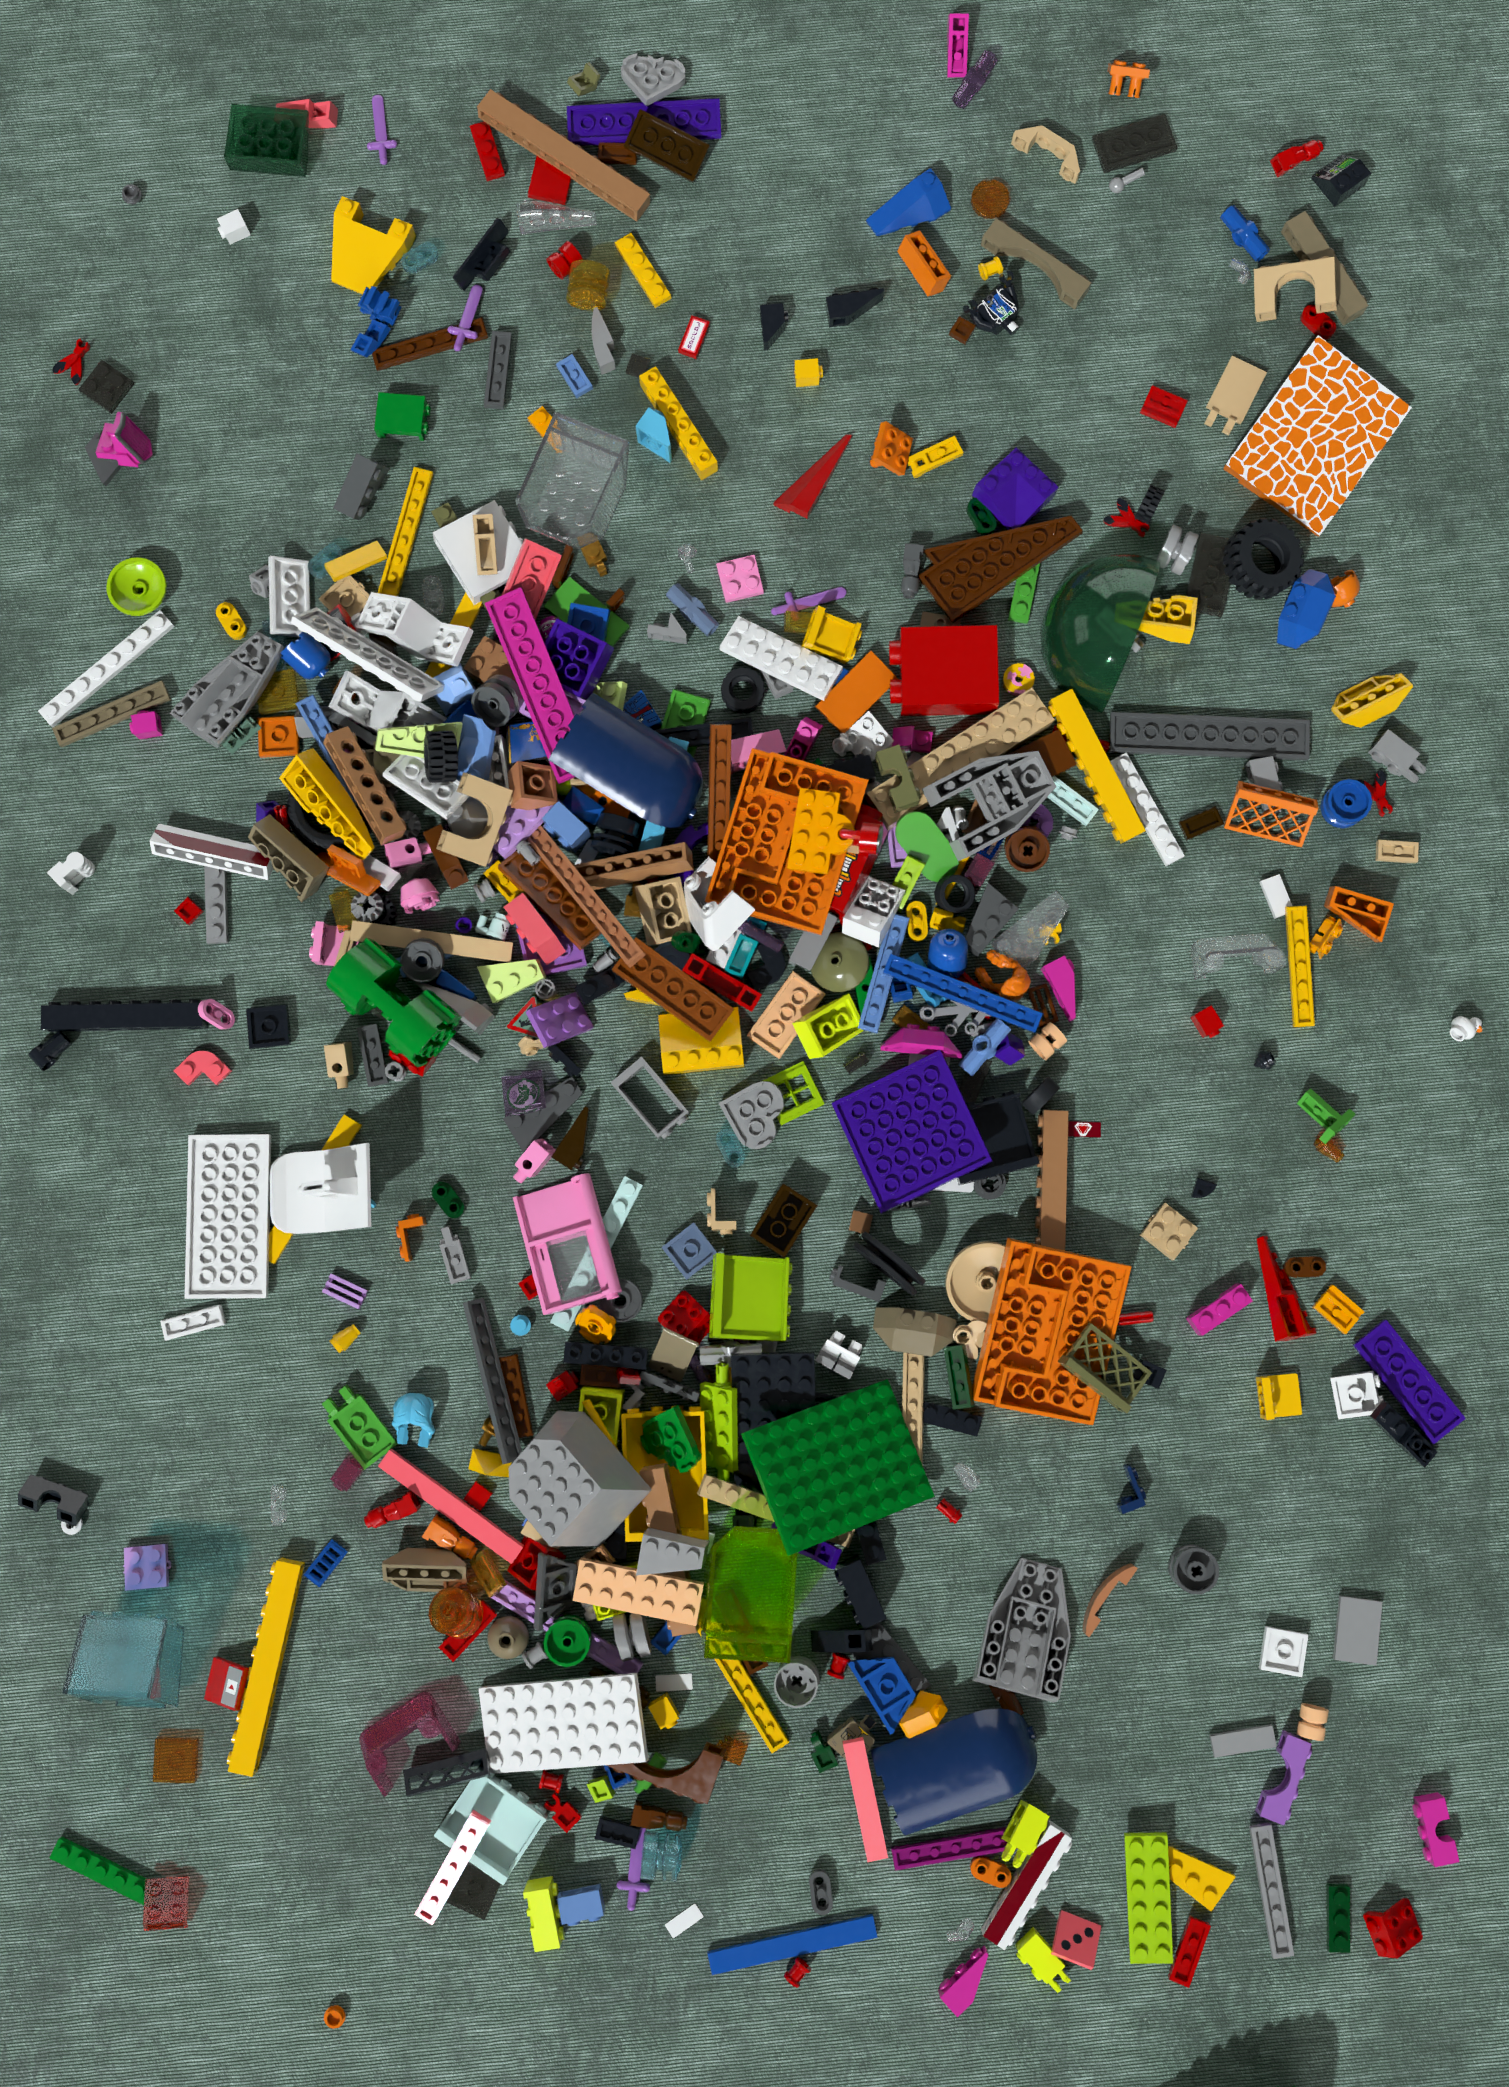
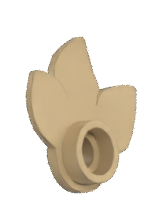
M529 1036L523 1037L518 1043L521 1053L526 1054V1056L535 1055L539 1049L544 1048L540 1039L536 1040Z
M973 1320L967 1325L957 1326L953 1331L954 1341L959 1345H966L968 1358H978V1348L982 1347L985 1335L984 1330L987 1326V1323L984 1321ZM961 1332L967 1333L964 1337H961L959 1334Z

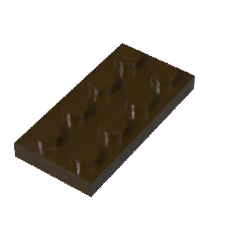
M641 109L624 144L625 149L691 183H694L710 147L709 144Z

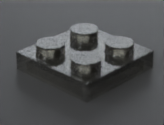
M101 359L78 390L81 394L112 414L134 386V382Z

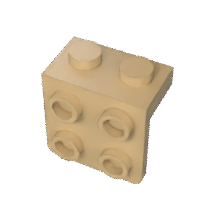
M711 1188V1193H707V1205L711 1206V1213H707V1226L711 1227L712 1231H720V1235H733V1231H737L736 1221H716V1189Z

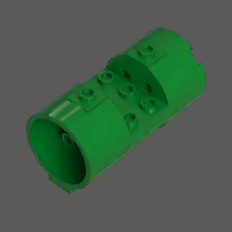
M366 938L362 943L351 948L336 963L327 978L326 986L341 999V1002L345 1005L344 1009L352 1015H363L377 1007L383 1011L381 1015L388 1021H392L385 1035V1041L389 1044L388 1048L395 1054H403L416 1067L424 1066L428 1062L427 1058L436 1057L447 1046L456 1033L453 1029L454 1026L459 1025V1020L462 1017L433 991L425 990L413 1000L408 998L395 986L400 974V968L403 965L374 939Z

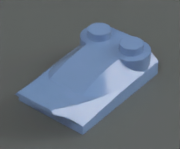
M464 714L458 748V775L456 779L460 781L464 772L489 781L496 731L490 729L483 719Z

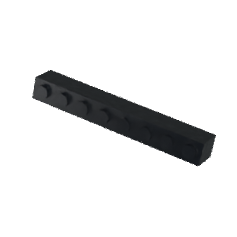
M176 999L169 1000V1003H162L161 1000H149V1003L143 1004L139 1000H130L129 1004H121V1001H109V1004H101L100 1001H89V1005H81V1002L70 1001L68 1005H61V1002H48V1005H41L40 1030L46 1032L208 1029V1022L201 1018L198 1013V1005L202 1001L200 999H190L189 1003H182V1000Z

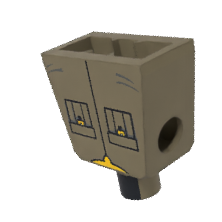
M869 1714L861 1722L851 1716L826 1737V1741L846 1760L842 1741L863 1737L866 1753H868L875 1741L873 1734L869 1731L877 1722Z

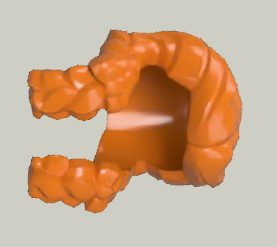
M990 949L986 954V958L999 968H1013V974L1004 983L994 984L986 970L980 966L974 972L978 981L981 982L980 985L996 992L1000 997L1013 1002L1021 1000L1031 983L1026 969L1017 960Z

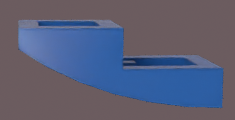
M373 319L365 335L362 333L358 334L351 351L367 358L381 345L391 328Z

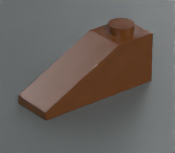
M440 823L424 831L423 835L452 890L468 882L469 878L457 856L436 849L442 830H444Z

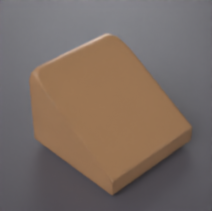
M853 1210L849 1230L862 1234L864 1231L869 1233L873 1215Z

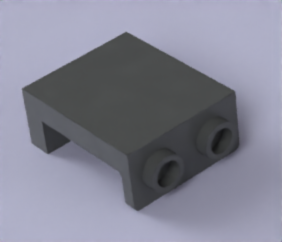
M838 1265L837 1269H832L829 1277L832 1280L831 1285L877 1302L880 1301L886 1282L876 1279L873 1290H869L840 1279L843 1266Z

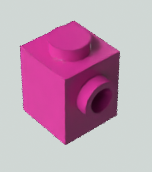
M144 710L131 715L130 731L138 739L163 736L161 717L155 711L149 712Z

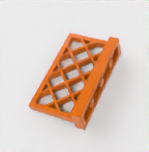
M1238 781L1236 793L1224 823V828L1302 847L1313 817L1317 814L1318 803L1316 799ZM1239 798L1248 800L1250 805L1240 809L1237 802ZM1262 803L1267 804L1269 810L1259 814L1256 806ZM1253 808L1257 816L1246 820L1243 813ZM1281 808L1287 809L1289 814L1279 819L1275 811ZM1272 813L1276 821L1266 825L1262 818ZM1301 813L1308 814L1307 820L1298 823L1295 818L1296 815ZM1238 815L1244 821L1239 825L1230 824L1231 819ZM1292 818L1296 825L1285 830L1282 822ZM1260 820L1263 827L1257 830L1251 829L1249 824ZM1279 824L1283 832L1276 835L1271 834L1269 829ZM1298 829L1301 833L1299 840L1291 839L1288 834Z

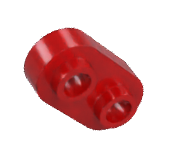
M1309 305L1302 311L1300 316L1301 322L1316 336L1319 335L1324 340L1330 339L1333 336L1336 324L1324 312L1317 313L1315 305Z

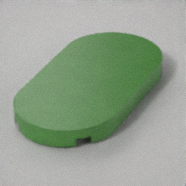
M909 811L903 814L897 821L895 837L908 855L926 863L921 873L927 879L939 882L945 876L954 875L959 861L949 841L934 821L921 811Z

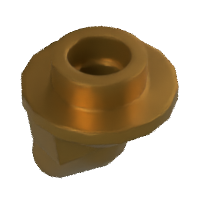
M491 1418L485 1419L482 1426L484 1433L478 1444L486 1447L491 1435L495 1436Z

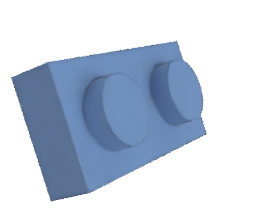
M573 354L556 363L557 369L576 399L593 389L592 384Z

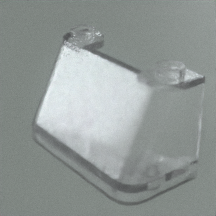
M1267 934L1200 938L1191 946L1194 980L1205 979L1207 973L1219 971L1224 965V957L1252 955L1253 965L1261 966L1264 974L1275 973L1286 966L1283 950Z

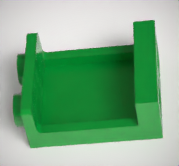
M378 392L374 426L377 437L386 438V434L418 436L421 441H424L425 434H428L429 428L426 420L427 416H430V404L427 403L425 396Z

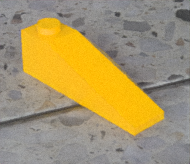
M1175 595L1169 599L1162 600L1159 597L1146 602L1136 600L1116 603L1114 622L1170 642L1190 644L1195 628L1198 598Z

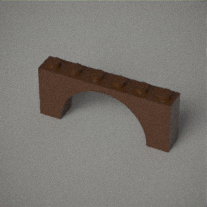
M706 1742L703 1751L693 1762L684 1767L671 1770L659 1769L646 1762L606 1766L613 1768L618 1773L630 1774L636 1780L648 1781L657 1788L669 1789L678 1796L692 1798L696 1803L708 1805L727 1749Z

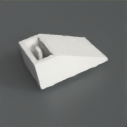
M869 876L843 917L842 933L879 947L891 926L905 890Z

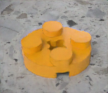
M593 1304L583 1308L575 1319L576 1326L579 1324L581 1328L580 1334L590 1342L599 1344L600 1341H605V1343H608L615 1334L616 1319Z

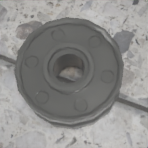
M423 937L414 939L407 944L401 954L400 963L403 965L401 968L404 974L414 982H429L435 979L441 972L445 962V955L441 946L434 940ZM424 956L428 963L421 964L418 961V957Z
M619 1279L622 1292L618 1294L626 1297V1304L620 1307L616 1304V1298L611 1300L603 1298L599 1299V1306L602 1311L613 1316L616 1322H627L635 1318L641 1311L643 1297L637 1285L631 1281Z

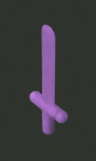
M375 95L372 98L376 142H369L367 149L370 151L379 150L380 163L386 165L388 162L386 149L396 148L397 142L395 140H387L383 97Z
M474 285L471 288L459 327H448L450 334L457 335L454 344L455 351L462 349L465 337L470 339L478 337L477 332L470 330L483 291L480 285Z
M837 587L796 600L793 599L791 592H786L784 596L787 604L772 608L771 613L779 615L790 612L792 620L798 621L799 610L843 598L846 595V590L843 587Z
M640 1828L636 1849L631 1848L628 1881L620 1880L617 1882L618 1889L629 1890L627 1908L630 1911H633L636 1907L637 1891L648 1892L650 1890L648 1883H640L646 1828Z

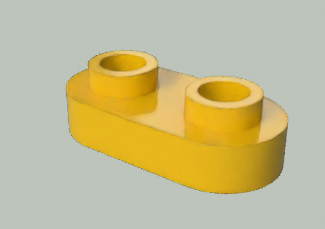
M228 602L219 604L216 608V616L227 634L234 640L244 638L247 634V626L236 608ZM225 609H228L227 614H223ZM238 625V629L233 630V627Z
M913 901L906 908V917H909L907 933L911 940L920 942L928 934L926 907L922 902ZM917 909L919 915H913L912 910ZM919 929L921 934L915 935L914 930Z

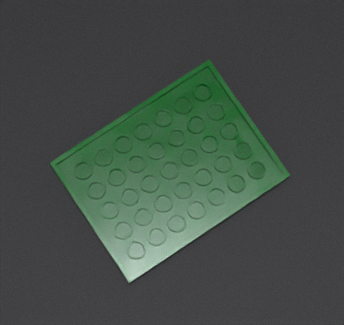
M888 1379L741 1434L787 1556L935 1497Z

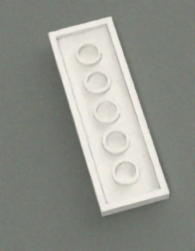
M740 616L737 617L720 645V651L822 701H825L843 671V666Z

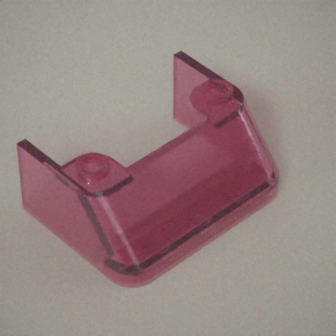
M429 1692L417 1694L366 1728L360 1735L359 1742L366 1769L383 1797L387 1796L394 1787L384 1771L388 1763L383 1753L384 1750L417 1728L422 1736L428 1739L442 1734L452 1752L456 1750L461 1742L436 1700Z

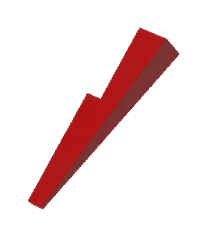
M845 435L776 499L773 505L788 513L792 511L808 519L821 492L826 488L849 445L852 435Z
M1262 1236L1257 1238L1275 1342L1289 1341L1316 1334L1315 1327L1311 1328L1306 1320L1308 1316L1306 1310L1302 1311L1297 1300L1299 1297L1284 1269L1280 1270L1275 1260L1278 1258L1275 1252L1271 1253L1269 1249L1268 1237Z

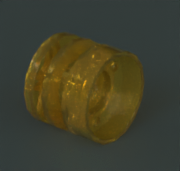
M592 260L573 262L569 270V284L566 293L567 302L575 308L593 311L596 307L599 310L605 308L610 270L605 265Z

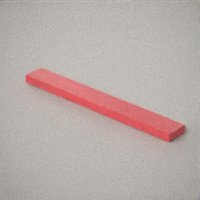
M392 1448L378 1465L379 1468L510 1564L513 1563L523 1549L524 1545Z

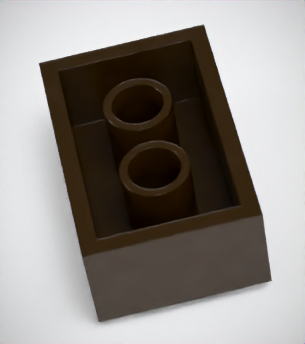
M783 1183L750 1236L785 1258L818 1205Z

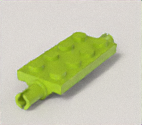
M717 1363L715 1365L716 1382L700 1383V1406L705 1414L706 1465L717 1469L718 1479L730 1483V1472L738 1470L737 1389L731 1388V1382H729V1364Z

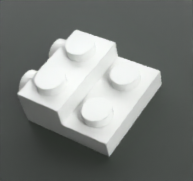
M1374 1371L1330 1378L1338 1419L1371 1415L1384 1400L1383 1396L1378 1394L1377 1388L1381 1387L1379 1375H1375Z

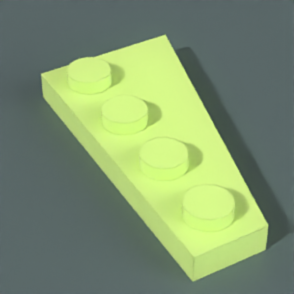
M453 722L381 728L377 732L375 750L424 758V737L427 731H453L458 749L463 723Z

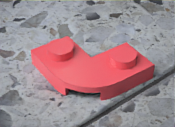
M196 1051L190 1054L174 1072L190 1086L203 1072L215 1085H219L232 1070L215 1054L208 1051Z

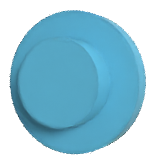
M518 1315L512 1319L510 1328L514 1334L522 1336L530 1331L531 1322L528 1317Z

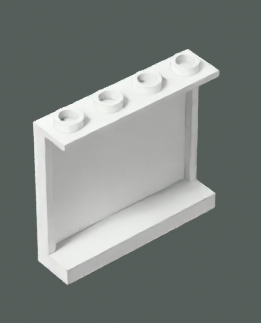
M495 500L433 532L435 544L473 605L481 602V596L507 583L523 544V539L521 537L518 538L515 534L516 529L511 521L508 522L505 518L506 513L501 505L498 506ZM472 515H493L498 574H477Z

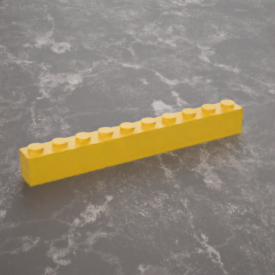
M279 1558L272 1564L270 1575H273L271 1583L266 1588L265 1595L268 1596V1599L261 1610L263 1620L262 1625L258 1626L256 1637L258 1638L257 1646L253 1647L251 1658L254 1660L252 1667H249L247 1680H249L248 1686L244 1689L243 1707L237 1714L236 1721L239 1722V1725L232 1736L231 1742L234 1743L233 1751L229 1752L227 1764H229L228 1772L253 1777L258 1772L305 1562Z

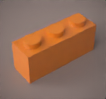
M921 231L905 235L897 251L928 297L943 292L951 277L950 273Z

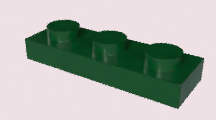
M966 1345L944 1347L953 1409L975 1407Z
M1326 1884L1327 1951L1350 1953V1886L1348 1884Z

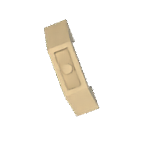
M1042 125L1015 130L1011 144L1017 150L1027 154L1034 143H1038L1041 148L1049 150L1057 158L1064 160L1059 174L1066 181L1076 184L1080 168L1073 144Z

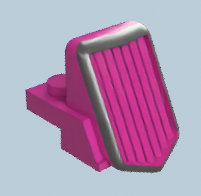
M117 412L114 424L105 423L96 449L97 458L117 460L120 466L139 467V463L143 464L153 457L150 439L124 412Z

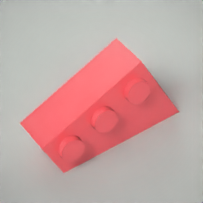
M523 893L504 906L508 913L505 915L506 919L511 925H517L516 932L522 940L526 937L529 941L526 943L532 953L537 952L546 965H549L566 952L556 935Z

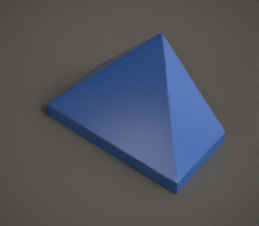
M572 786L562 802L572 814L593 825L597 823L600 814L605 810V807L574 786Z

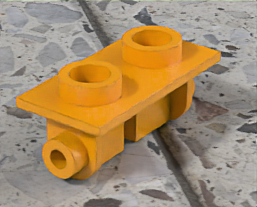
M1331 916L1328 919L1325 918L1318 929V932L1324 934L1323 937L1315 934L1309 943L1310 952L1313 954L1318 952L1319 959H1322L1324 954L1327 955L1332 948L1331 943L1341 935L1343 927L1340 918L1337 922Z

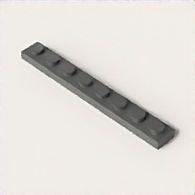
M481 1298L463 1303L502 1464L511 1463L519 1456L522 1449L485 1300Z

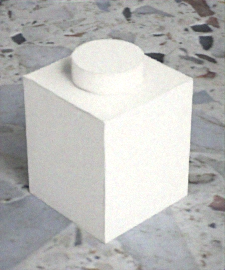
M238 209L217 218L220 227H217L222 239L227 238L230 245L251 235Z

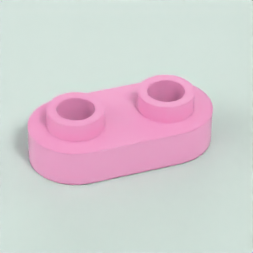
M213 999L202 1000L198 1005L200 1017L218 1029H229L234 1025L235 1017L233 1012Z

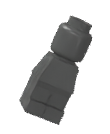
M905 543L903 557L905 577L902 578L901 592L904 598L913 599L915 594L918 593V576L921 568L920 557H924V545Z

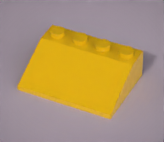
M732 1007L734 1011L711 1042L704 1039L672 1014L658 1015L663 1074L671 1075L744 1067L738 1007Z

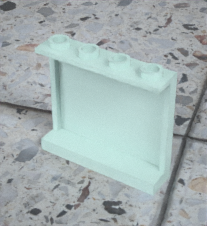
M480 1766L476 1773L484 1771V1768ZM490 1773V1776L471 1780L436 1831L434 1837L452 1848L473 1810L490 1819L491 1822L469 1862L504 1885L517 1862L543 1823L546 1822L549 1814L546 1813L547 1810L538 1803L535 1805L529 1801V1797L525 1793L512 1789V1785L507 1780H500L494 1776L495 1773Z

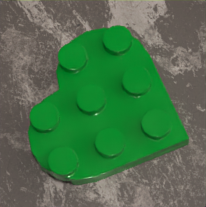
M679 1405L647 1420L642 1425L644 1427L643 1435L640 1436L642 1446L648 1454L652 1453L658 1460L665 1459L670 1467L674 1466L680 1473L693 1469L697 1462L701 1460V1452L698 1450L695 1439Z

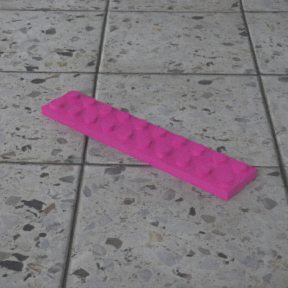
M520 587L486 602L485 606L549 759L560 738H563L567 731L571 730L568 725L574 718V713L523 589ZM549 761L559 784L575 777Z

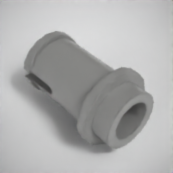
M523 840L516 846L517 853L522 854L530 865L534 866V864L540 861L541 857L531 848L530 842Z
M612 949L606 950L605 954L593 963V968L599 974L612 963H617L618 955Z

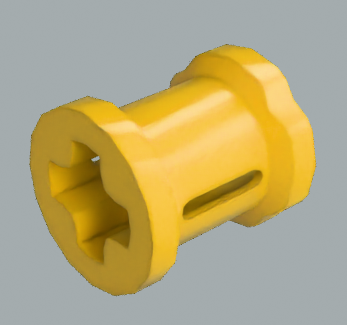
M997 256L985 264H978V270L983 280H987L989 276L996 273H1003L1002 263Z

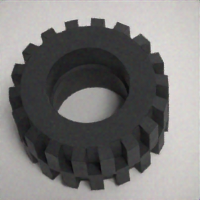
M453 731L426 732L424 737V765L429 783L455 782L457 778L458 749Z

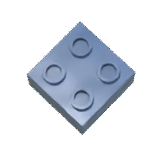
M559 801L542 818L545 831L553 839L557 837L560 845L568 852L572 850L576 853L591 837L588 827Z

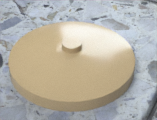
M989 1241L971 1244L962 1249L953 1258L947 1269L945 1287L948 1298L956 1311L970 1321L981 1320L986 1323L988 1322L1005 1245Z

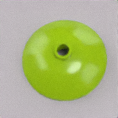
M138 557L129 558L117 564L110 572L106 585L108 598L114 607L120 612L131 616H142L154 611L162 603L167 589L166 579L162 570L152 561ZM140 589H143V592L141 594H138V591Z

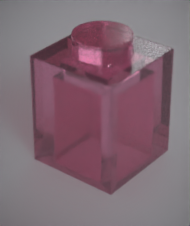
M977 853L964 876L971 881L974 887L977 885L981 887L995 863Z
M348 1457L342 1462L330 1480L334 1482L333 1486L347 1492L351 1490L365 1470L356 1461Z

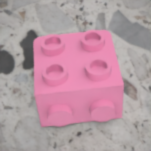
M316 921L315 927H312L311 936L314 939L313 946L309 950V957L312 958L311 961L316 965L334 966L345 930H351V927L330 926L325 922ZM354 941L353 947L359 944V942Z

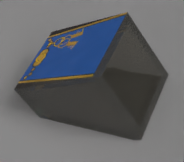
M533 721L504 726L510 767L517 761L551 766Z

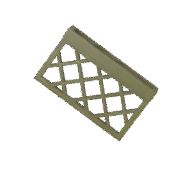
M1092 1323L1087 1324L1065 1356L1062 1355L1058 1360L1062 1366L1118 1411L1126 1414L1132 1408L1130 1406L1131 1402L1152 1374L1149 1369ZM1092 1330L1096 1333L1097 1342L1088 1344L1087 1335ZM1103 1344L1111 1345L1112 1355L1103 1356ZM1098 1346L1099 1357L1089 1358L1088 1347ZM1078 1348H1084L1085 1359L1078 1360L1073 1356ZM1117 1357H1126L1128 1367L1118 1368ZM1113 1358L1114 1369L1105 1370L1104 1359ZM1099 1360V1372L1091 1371L1090 1361ZM1132 1369H1141L1144 1374L1140 1380H1134ZM1128 1370L1129 1381L1120 1383L1119 1372ZM1115 1372L1116 1384H1107L1105 1374ZM1130 1385L1131 1392L1127 1398L1122 1396L1121 1386Z

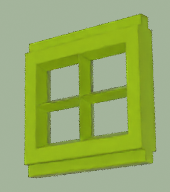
M804 1061L763 1080L765 1082H772L777 1086L785 1082L789 1093L783 1095L784 1099L791 1096L796 1105L777 1116L780 1125H784L825 1105ZM802 1074L806 1085L793 1090L788 1080ZM809 1088L813 1098L799 1104L795 1094Z

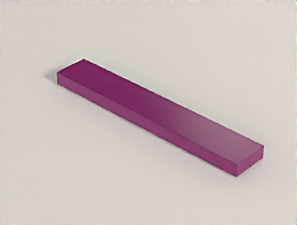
M1007 1827L891 1847L895 1871L1003 1852L1008 1842L1001 1838Z

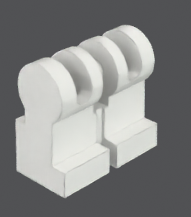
M72 852L67 856L64 863L59 861L47 874L61 888L73 895L78 891L75 886L84 877H90L94 874L95 865L82 854Z

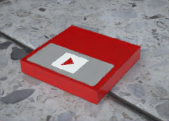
M213 1657L204 1700L233 1711H239L249 1668L221 1657Z

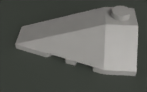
M420 982L415 983L423 991H433L462 1017L460 1019L479 1035L484 1032L495 1018L492 1014L493 1009L486 1003L480 1005L476 1001Z

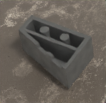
M989 883L984 889L965 936L968 942V950L976 957L982 953L1019 909Z

